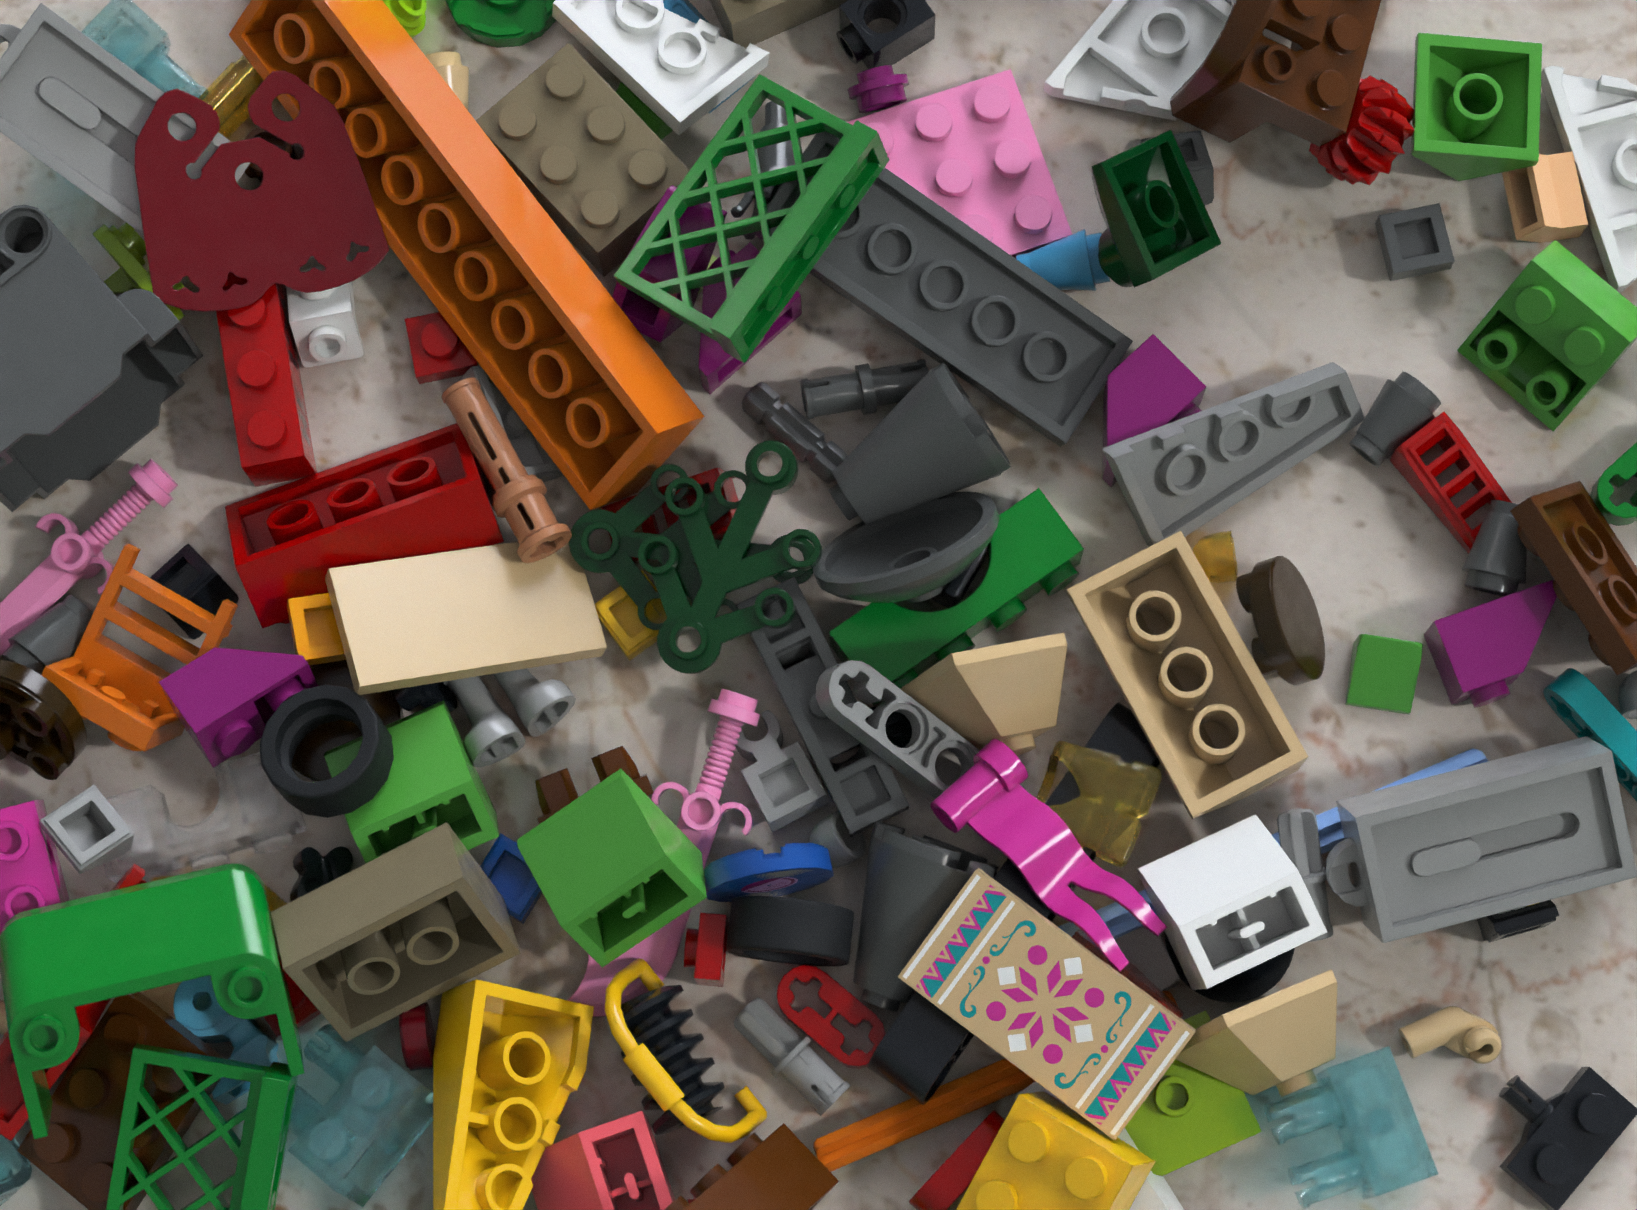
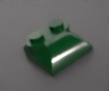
M1172 130L1166 131L1092 166L1094 190L1101 214L1107 226L1099 240L1098 259L1104 273L1116 284L1122 287L1134 286L1135 288L1160 277L1221 244Z

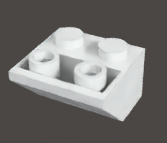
M1256 814L1136 869L1157 916L1167 926L1164 931L1192 990L1208 989L1327 933L1298 869Z

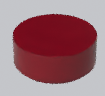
M426 1002L399 1015L402 1053L405 1065L410 1071L433 1068L435 1037L431 1011Z

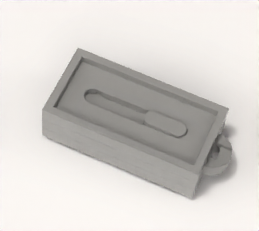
M42 3L39 4L22 29L10 24H0V44L5 41L8 42V48L0 58V132L143 234L135 174V143L157 100L164 92ZM177 113L169 119L168 130L175 139L186 141L194 136L196 123L190 115ZM218 132L198 160L187 165L186 173L191 179L200 178L202 174L201 169L218 147L231 141ZM243 163L238 166L235 172L236 182L250 163Z
M1587 736L1338 800L1336 803L1345 840L1337 843L1326 859V879L1331 890L1345 903L1357 907L1360 906L1363 924L1382 943L1637 877L1612 751ZM1349 864L1351 865L1354 884L1351 883L1349 878Z

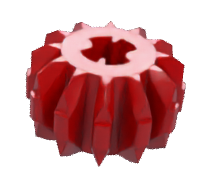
M1371 75L1365 79L1360 78L1346 133L1320 147L1311 143L1309 152L1317 158L1320 165L1326 168L1325 171L1340 181L1345 180L1352 185L1357 182L1370 185L1375 181L1379 172L1390 173L1392 161L1397 155L1405 154L1402 149L1404 141L1411 137L1415 131L1409 124L1412 120L1414 109L1398 93V89L1385 80H1377Z

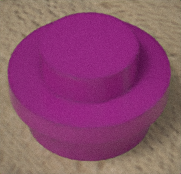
M885 65L856 74L859 84L847 89L849 98L857 101L859 113H867L906 102L907 98L904 87L909 85L907 74H894L892 65Z

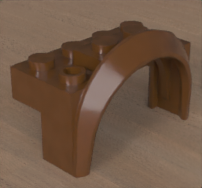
M1236 0L1220 35L1205 60L1171 97L1172 116L1229 143L1266 122L1319 147L1346 133L1381 0ZM1264 29H1267L1292 41L1291 47L1288 48L1265 37L1262 32Z

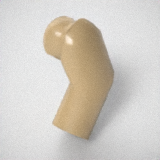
M1456 1006L1446 1007L1398 1029L1402 1044L1412 1059L1435 1048L1444 1046L1476 1063L1486 1064L1498 1057L1502 1047L1501 1039L1494 1025Z

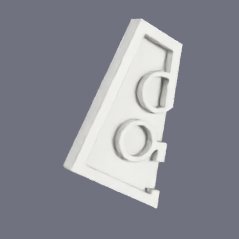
M555 0L553 2L552 17L678 135L687 130L768 66L770 52L751 43L747 48H744L720 36V28L702 19H699L697 23H693L665 9L663 0Z

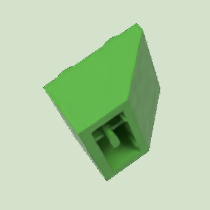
M1554 240L1529 262L1457 351L1549 429L1554 431L1637 339V307L1563 245Z
M444 700L385 726L392 736L394 755L388 779L372 800L352 813L344 814L350 832L365 863L446 822L467 850L499 837L497 812L475 766H473L463 745L464 742ZM363 736L324 753L332 778L346 770L356 758Z
M621 768L517 839L518 849L560 926L601 967H604L707 898L702 852Z

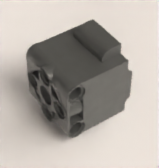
M29 205L13 206L0 214V502L11 512L16 510L36 492L43 499H46L69 479L91 481L159 425L161 404L185 385L179 375L203 357V354L181 322L158 296L144 289H133L116 297L46 214L37 207Z

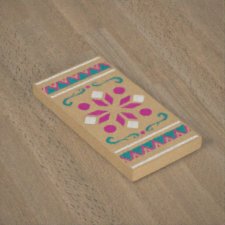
M980 868L975 870L898 975L899 979L1114 1141L1196 1032V1029Z

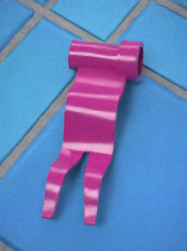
M992 739L974 755V765L930 803L933 813L953 833L959 832L967 824L983 840L1000 850L1021 872L1027 884L1043 905L1055 915L1075 924L1085 932L1107 960L1120 972L1129 964V961L1120 950L1099 914L1092 906L1076 896L1068 887L1069 884L1072 883L1083 890L1105 895L1114 900L1157 937L1167 926L1133 886L1123 878L1103 870L1089 858L1069 827L1056 812L1032 796L1020 785L1028 778L1025 766L1007 745L997 739Z

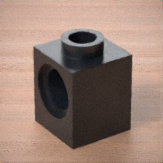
M848 0L839 6L840 31L836 33L838 41L854 64L863 61L868 69L894 65L932 41L935 36L936 15L925 0ZM886 18L896 23L897 27L887 33H877L872 31L867 25L875 19Z

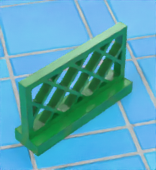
M759 74L614 274L615 279L622 286L720 344L724 352L745 364L889 162V157L878 132L859 121L851 125ZM766 98L785 108L788 125L754 133L751 119ZM796 115L800 116L806 121L797 123ZM744 130L745 136L739 137ZM826 131L840 139L829 156L804 162L801 137ZM791 140L795 165L761 173L757 148ZM747 151L752 175L718 184L715 169L722 159L726 156ZM814 176L808 184L807 177ZM798 180L801 195L794 205L790 208L768 213L764 188ZM707 181L708 187L702 188ZM755 191L759 215L725 224L720 199ZM711 201L715 226L681 235L679 219L685 210L690 206ZM778 226L772 234L771 228ZM761 230L764 247L756 258L732 264L727 239ZM670 231H671V237H670V238H666L667 235H668V234L670 233ZM718 241L722 267L688 275L684 249ZM674 252L678 278L652 284L639 276L652 257ZM741 277V279L738 281V283H737L736 286H735V281H734V279ZM725 281L727 298L712 319L694 309L691 289ZM681 292L682 301L671 294Z
M137 1043L132 1050L106 1210H123L124 1202L143 1189L158 1210H175L155 1181L181 1163L185 1165L204 1192L203 1195L181 1210H197L209 1201L216 1210H275L298 1075L291 1077L288 1064L273 1062L268 1067ZM147 1064L173 1068L188 1090L160 1109L144 1087ZM191 1072L208 1074L209 1076L198 1082ZM222 1077L251 1082L247 1107L227 1121L204 1091V1089ZM194 1097L215 1129L187 1147L165 1116ZM141 1105L149 1117L137 1125ZM244 1120L240 1141L232 1128ZM155 1124L177 1155L149 1174L133 1152L135 1137ZM222 1136L238 1160L236 1172L215 1186L194 1157V1154ZM129 1171H131L138 1182L127 1189ZM233 1185L229 1205L221 1193Z

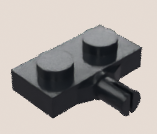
M1581 1067L1562 1092L1546 1100L1524 1083L1518 1075L1507 1082L1509 1087H1503L1499 1093V1097L1506 1100L1528 1120L1520 1142L1499 1167L1548 1210H1559L1637 1115V1108L1591 1067Z

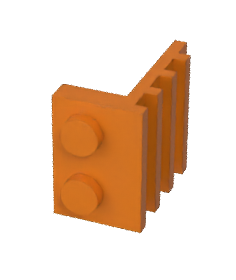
M129 543L124 545L74 656L45 666L41 675L66 695L79 712L82 720L88 719L108 731V738L115 744L128 750L145 752L181 736L184 731V726L177 718L159 681L171 674L104 636L102 632L107 621L113 622L187 665L211 649L219 648L222 639L228 637L233 627L230 622L238 605L229 599L223 600L217 614L214 615L132 568L141 549ZM123 587L206 633L207 635L201 648L196 647L119 603L117 600Z

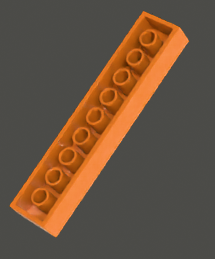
M251 0L232 28L229 36L263 81L272 71H287L296 75L335 106L345 124L350 141L359 160L387 244L587 507L593 510L638 493L651 478L654 471L662 466L705 416L383 0ZM289 94L278 95L276 98L294 120L300 111L297 99Z

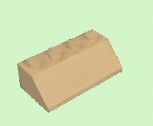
M1182 531L1067 589V595L1191 819L1240 801L1298 771L1307 760L1308 755Z

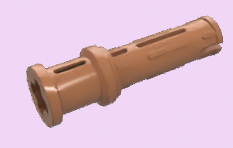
M474 377L460 380L447 388L441 398L450 409L473 455L479 462L495 492L492 497V507L497 517L506 518L520 544L517 553L521 561L524 563L536 562L556 553L570 541L572 533L567 524L558 523L544 497L547 492L542 479L537 478L536 475H528L504 428L501 426L483 394L479 381Z

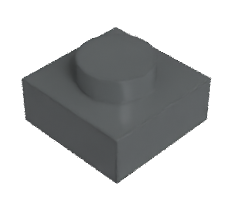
M1440 203L1378 216L1375 226L1390 281L1451 269L1455 260Z

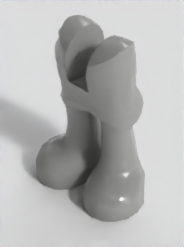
M527 668L493 674L511 701L519 719L533 737H538L554 727L575 704V696L560 680L551 679L539 682ZM479 676L443 682L445 686H450L472 725V729L465 737L463 745L473 766L480 768L494 764L511 756L524 746L525 738L512 719L503 711Z

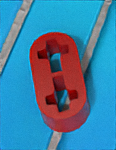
M802 965L795 967L782 977L778 985L777 1000L780 1011L786 1019L806 1036L808 1035L814 1043L838 1063L847 1068L861 1069L867 1067L877 1046L886 1034L883 1023L877 1015L826 972L815 966ZM813 980L821 984L818 997L821 1002L831 1009L825 1018L808 1006L803 1008L800 1013L793 1010L791 1006L794 1003L795 995L790 990V987L796 981L804 986H807ZM839 1016L854 1028L860 1026L863 1021L869 1024L872 1029L868 1034V1039L874 1045L872 1050L867 1054L858 1048L850 1055L843 1052L841 1047L845 1042V1037L832 1025V1022Z
M994 1109L909 1200V1203L916 1210H947L969 1187L1005 1119Z

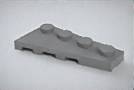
M1331 362L1104 447L1102 450L1146 544L1150 547L1179 531H1182L1184 537H1186L1361 423L1365 417L1346 370Z

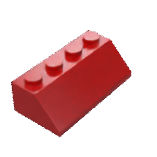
M457 423L225 506L235 567L262 629L277 623H290L287 611L288 599L328 593L325 577L329 568L490 546L504 542L477 461Z

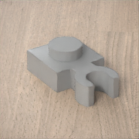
M766 710L761 713L768 730L766 736L759 741H750L745 738L743 731L739 733L740 737L737 739L738 744L735 746L742 757L756 762L742 769L741 773L770 830L774 832L829 804V800L799 742L797 741L781 749L783 734L776 716L771 711Z

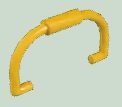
M635 959L615 974L605 991V1014L612 1035L626 1055L622 1060L662 1110L666 1112L669 1109L690 1130L708 1140L732 1143L748 1136L765 1121L767 1111L747 1086L736 1093L734 1097L748 1114L738 1123L731 1126L714 1124L698 1115L682 1099L685 1094L644 1043L638 1045L627 1028L621 1009L623 991L637 978L641 980L649 991L662 988L665 985L644 959Z

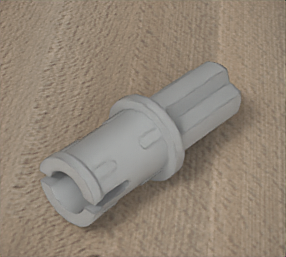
M1290 809L1280 813L1277 817L1280 847L1298 869L1327 930V933L1310 941L1323 940L1333 936V927L1330 925L1325 880H1327L1326 867H1323L1316 814L1311 809Z
M756 998L752 1000L736 1016L734 1020L735 1028L775 1067L771 1073L775 1077L781 1073L817 1109L816 1112L820 1116L851 1086L808 1045L812 1041L808 1035L802 1039L763 999Z

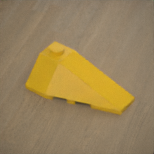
M477 979L442 993L433 1054V1210H523L533 1188L531 1178L545 1148L552 1146L561 1127L557 1122L571 1092L577 1091L586 1072L594 1006Z

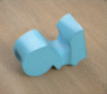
M210 975L183 981L179 984L174 994L173 1007L175 1018L204 1043L231 1042L234 1049L228 1060L268 1067L273 1062H278V1042L267 1035L255 1019L237 1018L223 1010L215 997ZM222 1077L212 1092L213 1099L227 1105L247 1093L251 1082Z

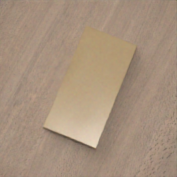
M511 542L329 568L325 581L354 691L359 695L602 657L607 648L585 570L574 560L569 548V542L556 553L531 563L521 561L517 553L520 545L519 542Z

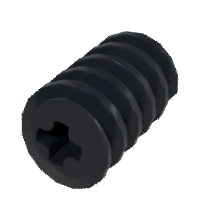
M670 985L658 988L621 1004L627 1028L638 1045L644 1043L685 1094L682 1099L703 1118L722 1109L723 1106L713 1107L711 1101L725 1089L723 1082L703 1083L701 1080V1076L715 1064L713 1058H692L690 1054L704 1040L702 1033L682 1034L680 1028L694 1015L692 1009L671 1010L669 1005L683 992L682 986ZM621 1051L622 1058H625L626 1055ZM633 1074L631 1079L634 1086H643ZM650 1093L641 1101L645 1110H662ZM668 1109L653 1123L652 1129L655 1135H663L685 1125Z

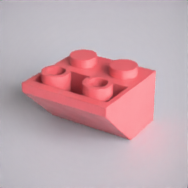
M642 1110L581 1131L552 1144V1146L546 1147L531 1178L533 1184L532 1193L538 1210H665L675 1200L648 1116Z

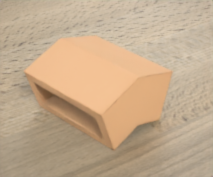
M1573 151L1551 155L1539 154V161L1535 166L1502 172L1516 240L1544 243L1554 240L1578 238L1582 235L1588 225Z

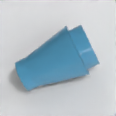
M1084 229L1029 253L1016 255V259L1060 290L1096 291V284L1110 282V277L1104 273L1098 259L1099 240L1102 232L1087 235Z

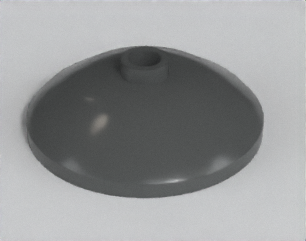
M954 492L870 524H865L862 521L836 537L822 550L821 559L813 567V573L822 590L843 599L873 603H893L904 600L917 603L928 600L938 595L943 590L944 585L961 575L986 548L999 523L997 508L993 499L985 494Z

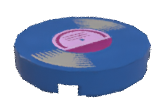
M788 843L784 847H780L781 853L764 854L763 850H756L754 848L724 856L709 863L703 870L707 899L718 902H731L733 898L740 896L779 897L813 888L827 882L834 876L829 850L822 845L814 843Z

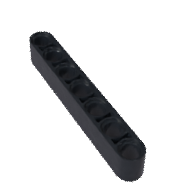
M1119 702L1113 706L1045 803L1066 823L1083 851L1092 861L1100 853L1160 765L1158 757L1132 710ZM1007 858L993 879L1052 922L1056 915L1036 897L1021 872ZM1071 883L1068 887L1074 891L1076 885ZM915 991L877 1046L868 1063V1068L920 1104L925 1105L944 1081L974 1037V1034Z

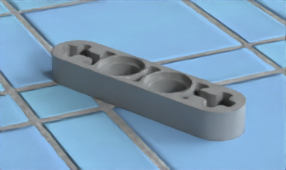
M850 660L827 668L819 676L816 684V700L823 713L934 799L950 787L938 778L935 771V761L942 750H949L958 757L961 764L960 777L974 765L973 757L980 751L978 748L870 665L862 661ZM853 678L856 684L852 692L856 697L866 704L878 702L881 699L882 703L874 710L860 701L844 704L842 699L845 695V690L839 685V682ZM892 712H899L910 721L912 736L910 742L904 748L893 745L887 737L885 724Z

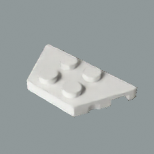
M1113 0L1047 78L1044 84V91L1053 97L1176 121L1178 118L1172 116L1171 97L1205 60L1220 35L1236 0Z
M1549 66L1544 68L1541 73V85L1564 152L1573 151L1587 220L1609 285L1619 293H1622L1637 279V85L1630 83L1627 79L1601 75L1599 80L1563 74V67Z

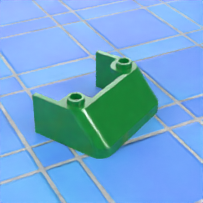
M234 863L224 864L23 911L9 919L1 931L0 973L9 1041L34 1139L48 1136L53 1105L44 1069L60 1065L69 1059L79 1042L80 1025L75 1008L77 1006L210 975L217 1002L228 1014L241 1019H254L276 1013L291 1077L304 1074L301 1040L281 962L266 890L260 876L247 866Z

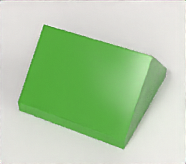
M1418 33L1415 40L1414 113L1412 116V127L1415 131L1411 138V155L1457 181L1535 166L1539 161L1542 43Z

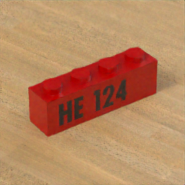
M229 272L227 282L222 288L223 290H228L235 283L244 285L247 283V279L239 278ZM275 283L268 288L260 299L251 305L238 309L216 311L241 468L255 487L305 478L317 473L296 345L289 324L286 286Z

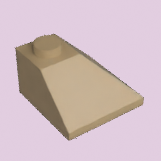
M1064 633L951 653L900 689L979 750L992 739H997L1007 745L1018 756L1036 748L1034 739L1057 724L1068 644Z
M1332 969L1227 1012L1196 1029V1032L1177 1056L1176 1060L1252 1096L1276 1086L1282 1098L1318 1082L1313 1069L1336 1059L1337 980Z

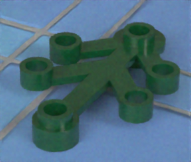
M773 440L764 441L754 446L748 453L745 461V471L750 481L719 548L703 509L706 497L700 484L690 477H679L667 486L665 491L666 504L671 512L678 516L703 581L692 606H690L675 570L679 560L675 545L664 536L653 535L646 538L638 548V561L642 568L652 575L667 616L658 632V650L664 662L677 672L684 674L703 672L710 668L718 659L722 643L765 627L780 629L787 626L795 615V605L790 595L780 588H768L762 591L753 606L719 617L716 616L727 593L793 568L801 571L809 570L815 567L821 559L822 546L813 532L806 529H796L784 538L781 545L744 558L772 495L788 491L794 485L798 476L796 458L791 449L781 442ZM776 455L782 459V468L779 473L774 476H765L759 472V463L765 456ZM690 487L697 493L695 503L686 509L675 506L674 496L676 492L681 488ZM799 539H807L814 545L812 556L804 561H797L790 555L792 544ZM656 545L666 546L670 552L668 561L660 567L650 566L647 562L649 550ZM774 597L782 598L787 604L786 613L777 620L768 619L763 614L764 604L767 600ZM688 629L698 631L701 636L699 647L692 652L681 651L678 647L679 635Z
M666 464L657 468L651 476L650 485L616 513L607 510H593L582 515L574 523L571 529L572 537L569 541V548L574 560L582 568L590 572H610L638 606V616L642 624L652 630H659L663 623L656 624L651 622L646 615V608L649 602L654 599H660V597L632 560V558H638V548L646 538L653 535H661L668 538L675 545L679 555L675 570L686 595L692 602H694L703 582L695 565L696 562L680 519L661 534L634 532L666 503L665 495L661 493L658 486L661 476L667 472H675L680 477H688L682 468L674 464ZM730 470L722 473L717 478L714 490L706 496L703 508L710 527L731 509L736 510L740 501L729 502L725 500L722 495L723 484L730 478H738L745 483L747 488L750 481L747 475L737 470ZM690 487L681 488L674 496V503L683 500L687 496ZM598 529L607 530L612 537L610 549L602 554L593 552L589 546L591 534ZM787 535L777 538L771 545L750 543L744 558L781 545ZM799 539L791 546L802 552L804 560L809 559L814 552L813 545L807 539ZM715 540L719 548L722 540ZM656 545L649 550L647 559L658 560L664 565L670 556L669 549L663 545ZM813 568L805 571H785L772 577L780 583L795 577L798 585L808 581L814 573ZM724 599L722 605L728 606L732 612L738 610L737 605L733 601Z

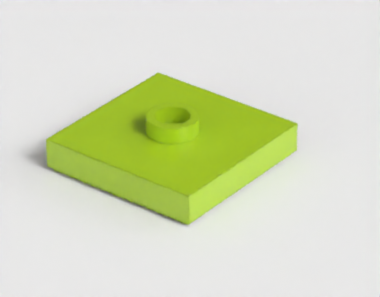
M1205 1010L1184 1021L1194 1029H1197L1210 1022L1211 1019ZM1176 1059L1125 1126L1138 1150L1156 1161L1151 1171L1159 1176L1166 1175L1262 1132L1244 1091Z

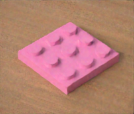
M1011 69L847 122L854 125L856 121H859L876 130L889 157V162L885 166L886 169L1015 259L1016 255L1029 253L1072 235Z

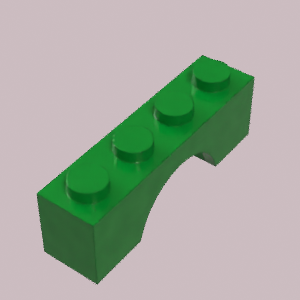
M1038 488L999 515L998 526L991 541L986 546L989 557L988 571L977 590L966 600L951 608L935 612L909 610L895 603L872 602L829 632L830 646L842 663L850 660L862 661L873 667L897 687L902 688L951 653L972 650L975 644L971 639L992 625L996 632L1014 623L1027 611L1023 603L1044 589L1047 595L1051 596L1066 587L1079 575L1075 567L1081 562L1084 548ZM881 701L872 703V705L875 706Z

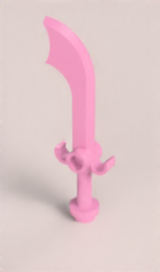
M150 459L143 466L136 463L128 471L130 476L136 481L135 485L131 486V490H127L126 494L121 496L122 499H118L117 503H114L112 508H108V512H104L103 516L99 517V521H95L94 525L89 527L90 530H86L83 534L79 535L76 524L61 514H47L37 522L35 527L46 533H50L51 529L56 525L63 524L65 534L59 536L54 541L51 554L0 602V656L11 646L8 641L9 638L48 611L79 579L92 578L102 568H105L107 572L106 581L97 588L98 594L102 595L115 565L104 559L102 550L105 548V545H108L109 540H113L114 536H117L123 530V527L132 522V518H136L137 514L141 513V509H145L146 505L150 504V500H155L164 508L173 500L170 493L178 484L153 459Z
M721 689L718 700L711 699L708 712L719 715L721 721L717 722L719 727L715 729L716 733L713 735L714 739L709 747L710 752L707 753L709 758L705 760L707 764L703 766L705 770L701 772L702 776L699 778L700 782L697 784L695 793L690 794L681 784L666 782L655 789L651 798L656 805H660V797L666 790L676 789L682 794L684 802L677 827L702 852L703 869L705 868L718 824L727 810L738 809L744 814L745 826L742 832L745 836L750 833L753 826L752 814L745 805L738 802L721 804L719 800L722 794V789L720 788L724 787L723 782L726 781L725 776L728 775L727 770L732 762L730 757L734 756L732 751L736 750L735 745L738 744L737 739L740 737L741 727L744 724L757 727L760 714L755 712L758 700L726 689ZM691 908L604 967H601L588 954V964L584 978L568 1001L594 1006L593 1017L606 1016L605 991L616 973L638 958L644 959L661 981H663L677 955ZM639 978L625 988L622 993L621 1004L649 992Z

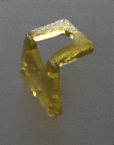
M1058 741L1055 743L1050 755L1047 771L1036 798L1046 803L1063 762L1073 774L1081 796L1070 802L1050 805L1049 807L1066 823L1082 849L1085 846L1097 852V858L1119 868L1126 866L1141 832L1142 826L1138 818L1148 815L1162 781L1160 770L1138 761H1134L1133 764L1120 761L1121 756L1082 747L1065 741Z

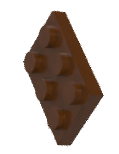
M1581 481L1531 496L1510 510L1519 524L1517 531L1522 543L1533 555L1541 558L1554 578L1553 588L1557 597L1569 610L1576 612L1589 632V645L1596 657L1605 665L1611 666L1617 676L1637 667V567Z
M141 992L114 998L51 1096L53 1105L48 1136L34 1139L32 1129H30L17 1149L21 1155L88 1210H106L133 1047L139 1043L223 1058ZM147 1064L144 1087L160 1109L188 1090L173 1068ZM191 1072L198 1082L209 1076L208 1074ZM220 1079L204 1089L208 1096L211 1095ZM193 1097L165 1116L181 1139L195 1120L201 1107ZM141 1105L137 1125L149 1117ZM155 1124L135 1137L133 1152L149 1174L165 1164L174 1152ZM129 1171L127 1189L138 1182L131 1171ZM141 1190L125 1201L123 1210H137L147 1194L145 1190Z

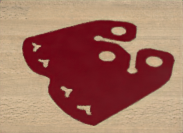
M284 70L272 71L250 97L248 111L252 122L258 127L290 145L300 144L304 151L303 157L299 160H294L288 152L260 137L224 143L213 153L201 169L202 174L200 178L197 179L188 177L186 167L198 160L218 133L220 120L217 112L210 104L177 88L165 92L157 100L135 143V174L152 290L164 304L183 310L202 312L238 309L256 302L275 283L285 285L295 291L305 293L320 292L352 282L370 272L388 253L389 247L368 184L341 116L332 103L296 75ZM289 94L297 99L300 111L294 120L282 121L274 115L272 103L278 95ZM185 113L194 119L196 132L191 139L180 141L170 135L168 122L174 114ZM253 163L261 169L263 181L258 188L246 190L237 184L235 172L239 165ZM351 242L369 248L367 252H358L352 261L346 260L350 252ZM313 256L319 264L325 266V270H318L313 267L307 272H301L300 267L305 265L309 258ZM229 272L239 278L247 279V283L244 285L235 283L228 290H223L222 288L227 282ZM184 276H188L190 282L199 288V292H192L186 287L174 290L173 285L179 283Z

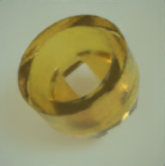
M1232 530L1216 532L1202 537L1194 546L1193 553L1209 581L1212 583L1236 581L1238 568Z

